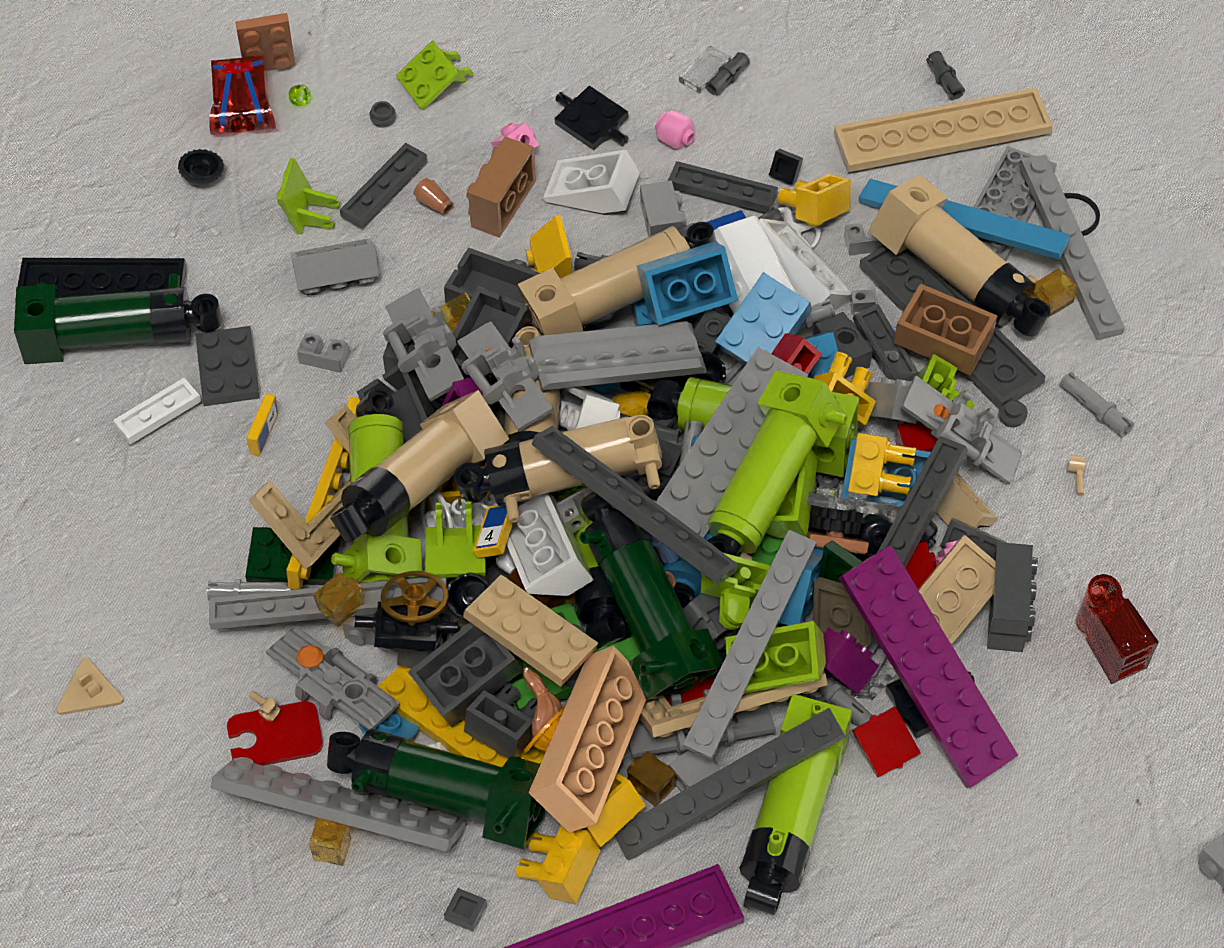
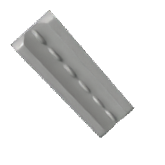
M1007 146L973 207L1028 222L1037 205L1019 164L1021 159L1035 156ZM1049 161L1055 172L1057 164ZM977 237L1005 261H1007L1014 248Z
M687 321L665 323L659 326L653 324L534 337L528 342L532 358L538 365V379L541 390L706 373V367L698 348L692 324Z

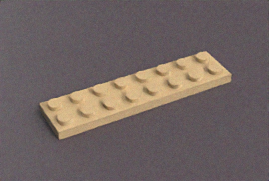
M1031 88L838 125L834 128V134L848 172L1050 134L1052 133L1053 125L1037 88Z

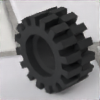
M813 502L809 526L828 531L860 535L864 511Z

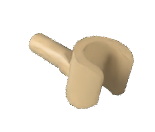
M1071 455L1068 471L1076 473L1077 495L1081 496L1084 495L1083 473L1086 459L1081 456Z
M255 691L249 692V697L261 705L258 710L259 714L264 719L273 721L280 712V708L275 706L274 699L272 697L263 698Z

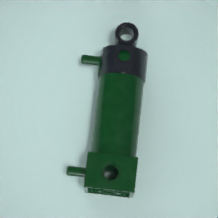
M175 273L169 275L168 288L151 289L150 291L59 297L55 284L38 283L35 286L16 287L14 333L24 364L63 362L64 349L190 342L192 326H196L203 332H212L222 324L218 299L212 294L205 293L196 296L190 302L186 287H179V275Z
M591 492L581 501L582 510L585 516L593 523L584 532H581L579 539L581 543L589 544L641 653L630 660L629 663L646 700L684 694L719 671L723 664V660L708 628L692 629L652 544L653 540L650 534L642 527L637 526L621 511L613 508L609 502L597 493Z
M375 729L366 731L361 742L360 738L351 732H336L330 735L327 768L335 773H352L351 787L355 792L364 790L388 798L394 797L484 823L482 838L523 850L544 821L545 808L529 794V790L541 765L539 763L510 756L505 764L500 767L408 741L406 738Z

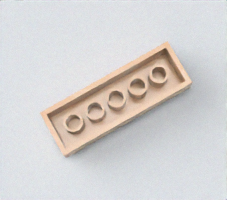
M614 645L592 653L584 662L529 790V794L569 833L597 823L646 701L629 661Z

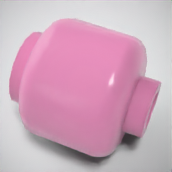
M676 110L663 113L656 122L657 138L676 150L685 145H690L695 138L694 122Z

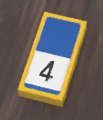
M267 393L264 395L246 437L251 455H261L279 413L276 395Z
M506 505L487 507L473 549V553L477 558L502 555L504 553L513 522L508 520Z

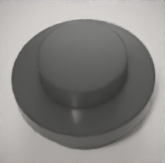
M386 101L376 102L369 113L370 120L379 126L388 125L396 118L394 107Z
M1011 400L999 408V417L1003 424L1008 427H1017L1027 418V408L1020 401Z

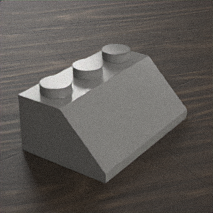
M370 238L291 252L298 290H304V294L320 291V286L331 285V289L347 286V281L358 280V284L374 281L375 276H379L374 244Z

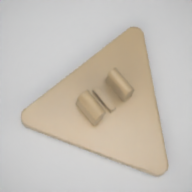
M83 658L57 707V712L63 715L121 705L123 697L88 658Z

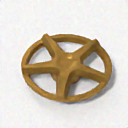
M423 571L400 573L391 578L381 591V606L385 612L392 618L407 622L412 626L415 623L425 622L437 617L443 610L447 609L449 600L448 589L444 582L437 576ZM424 576L430 579L421 585L418 583L409 584L404 577ZM396 581L402 590V596L386 599L388 588ZM437 583L443 591L442 601L427 596V593ZM407 605L408 616L401 615L390 607ZM420 606L436 608L431 613L417 616Z

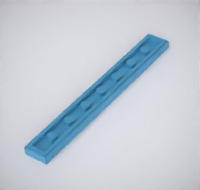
M870 178L859 195V203L880 209L889 191L898 186ZM947 200L942 208L976 237L1060 260L1070 242V234Z

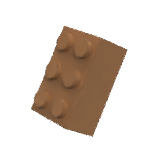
M505 136L500 145L494 147L490 160L487 164L482 165L479 177L467 189L466 196L469 199L468 215H470L472 228L499 238L501 237L536 182L534 146Z
M920 284L897 322L894 344L927 358L935 354L957 367L958 371L971 376L993 337L997 315Z

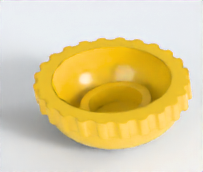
M630 391L618 394V396L610 399L619 404L618 409L622 414L629 416H648L650 414L647 404L651 394L648 392Z

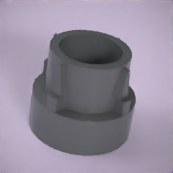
M701 594L693 599L683 610L693 630L708 628L719 651L726 647L725 637L737 635L740 628L735 630L725 628L719 622L720 598Z

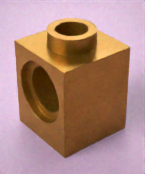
M649 751L641 758H635L628 766V780H630L638 794L654 807L659 805L676 787V772Z

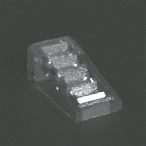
M879 644L870 657L879 667L863 690L859 692V695L851 691L850 695L853 698L873 700L897 675Z

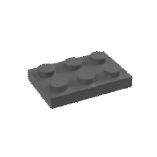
M244 326L196 333L204 407L259 399L251 327Z

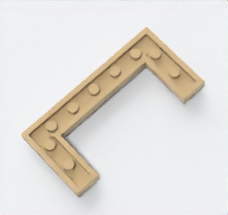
M345 404L324 424L349 453L348 426L357 417ZM350 479L308 524L271 480L265 483L248 501L306 569L340 535L330 516L343 507L341 496L343 490L350 485Z
M823 672L821 680L746 693L743 695L735 713L743 710L753 711L760 708L761 705L770 702H783L788 700L792 694L813 693L819 687L827 685L826 674ZM707 696L675 706H671L665 697L646 700L639 719L653 737L670 736L674 731L692 727Z

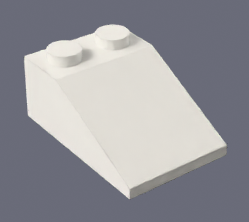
M627 150L558 160L543 199L548 203L602 214L624 211L628 206L640 171Z

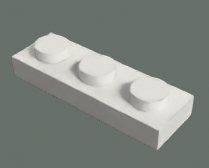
M182 378L114 419V426L131 445L200 403V395L185 378Z

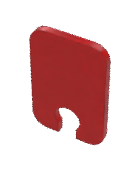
M309 701L277 706L280 708V712L273 721L264 719L258 710L233 715L227 722L229 739L239 737L244 733H251L256 736V742L247 749L240 747L230 749L232 760L238 757H245L253 760L255 764L266 766L317 755L323 748V741L316 706Z

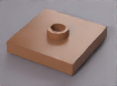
M812 530L807 532V538L817 542L816 547L824 548L825 544L833 540L849 552L865 554L868 550V542L857 537L844 536L842 532L828 530L826 533Z

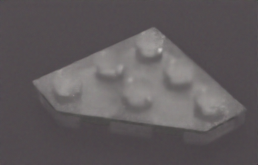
M827 486L817 487L816 491L809 492L807 502L808 505L845 511L856 509V512L887 514V516L897 517L902 505L897 504V498L880 496L879 501L868 499V494L849 492L848 496L839 494V488Z

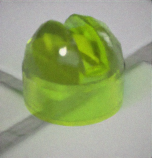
M295 85L289 90V100L296 106L305 105L311 99V91L305 85ZM302 90H304L303 100L299 101L302 95Z

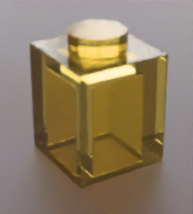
M1060 268L1035 282L1036 287L1031 297L1038 298L1049 306V317L1074 303L1077 285Z
M341 572L337 573L313 594L318 610L337 627L364 605L361 585L353 577L348 579Z
M317 817L309 842L313 860L344 866L352 839L349 826Z

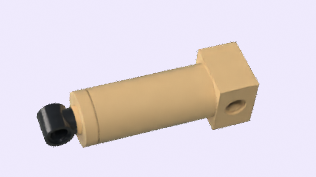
M707 222L694 223L687 229L685 236H681L679 231L672 226L565 277L559 278L554 268H551L519 283L518 287L525 305H528L533 319L531 322L532 326L537 329L540 336L584 332V326L644 298L637 265L715 242V232L713 226Z

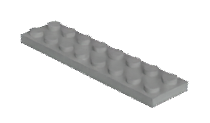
M757 347L656 501L658 505L704 539L709 533V528L706 527L710 516L766 417L757 403L775 370L808 377L807 373Z
M245 757L231 760L212 777L211 789L445 852L461 836L466 824V820L457 818L453 814L434 812L418 804H404L394 797L374 796L364 790L355 792L353 789L341 787L335 781L314 780L308 774L288 773L275 765H258L253 763V760Z

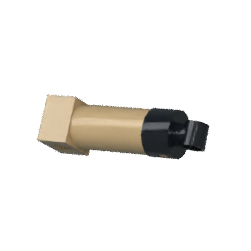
M920 174L889 191L868 230L870 234L896 255L907 248L971 300L974 306L997 315L996 324L998 326H1003L1014 318L1013 324L1018 332L1029 337L1037 336L1050 315V308L1044 301L1031 297L1037 283L1034 275L1026 277L1011 263H1007L946 213L942 208L948 197Z
M479 390L442 406L420 423L423 430L378 465L367 470L343 490L341 496L343 507L335 511L330 516V519L346 543L355 540L364 533L373 537L381 536L404 518L412 508L450 479L460 465L484 460L485 449L503 445L509 440V437Z

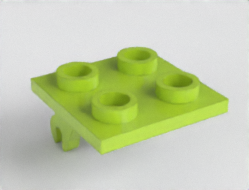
M433 40L396 74V77L422 110L434 101L452 82H467L464 76L466 74L471 77L473 76V72L469 67L460 68L453 63V58L460 60V55L457 51L448 52L443 50Z
M290 158L287 169L283 173L281 188L277 192V202L285 212L289 223L292 224L297 234L303 233L304 226L321 227L327 230L332 229L334 222H330L331 217L307 211L308 205L337 209L340 201H336L337 196L313 190L296 159Z
M465 501L466 528L446 529L443 527L442 502H436V527H426L425 572L431 573L438 578L457 577L468 572L486 576L485 557L477 558L473 553L481 525L473 526L472 501Z

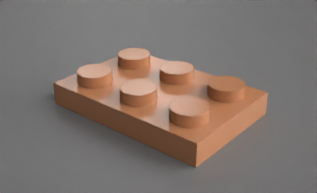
M287 13L235 21L242 63L262 60V64L253 66L254 69L249 71L250 74H259L263 71L282 70L296 66Z

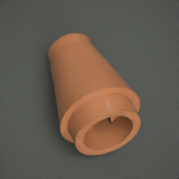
M422 179L413 191L417 201L442 215H446L453 207V202L434 180Z

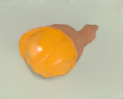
M527 666L523 669V679L535 694L537 705L532 721L533 739L523 752L527 754L533 747L546 752L565 707L562 708L560 701L545 687L542 678Z

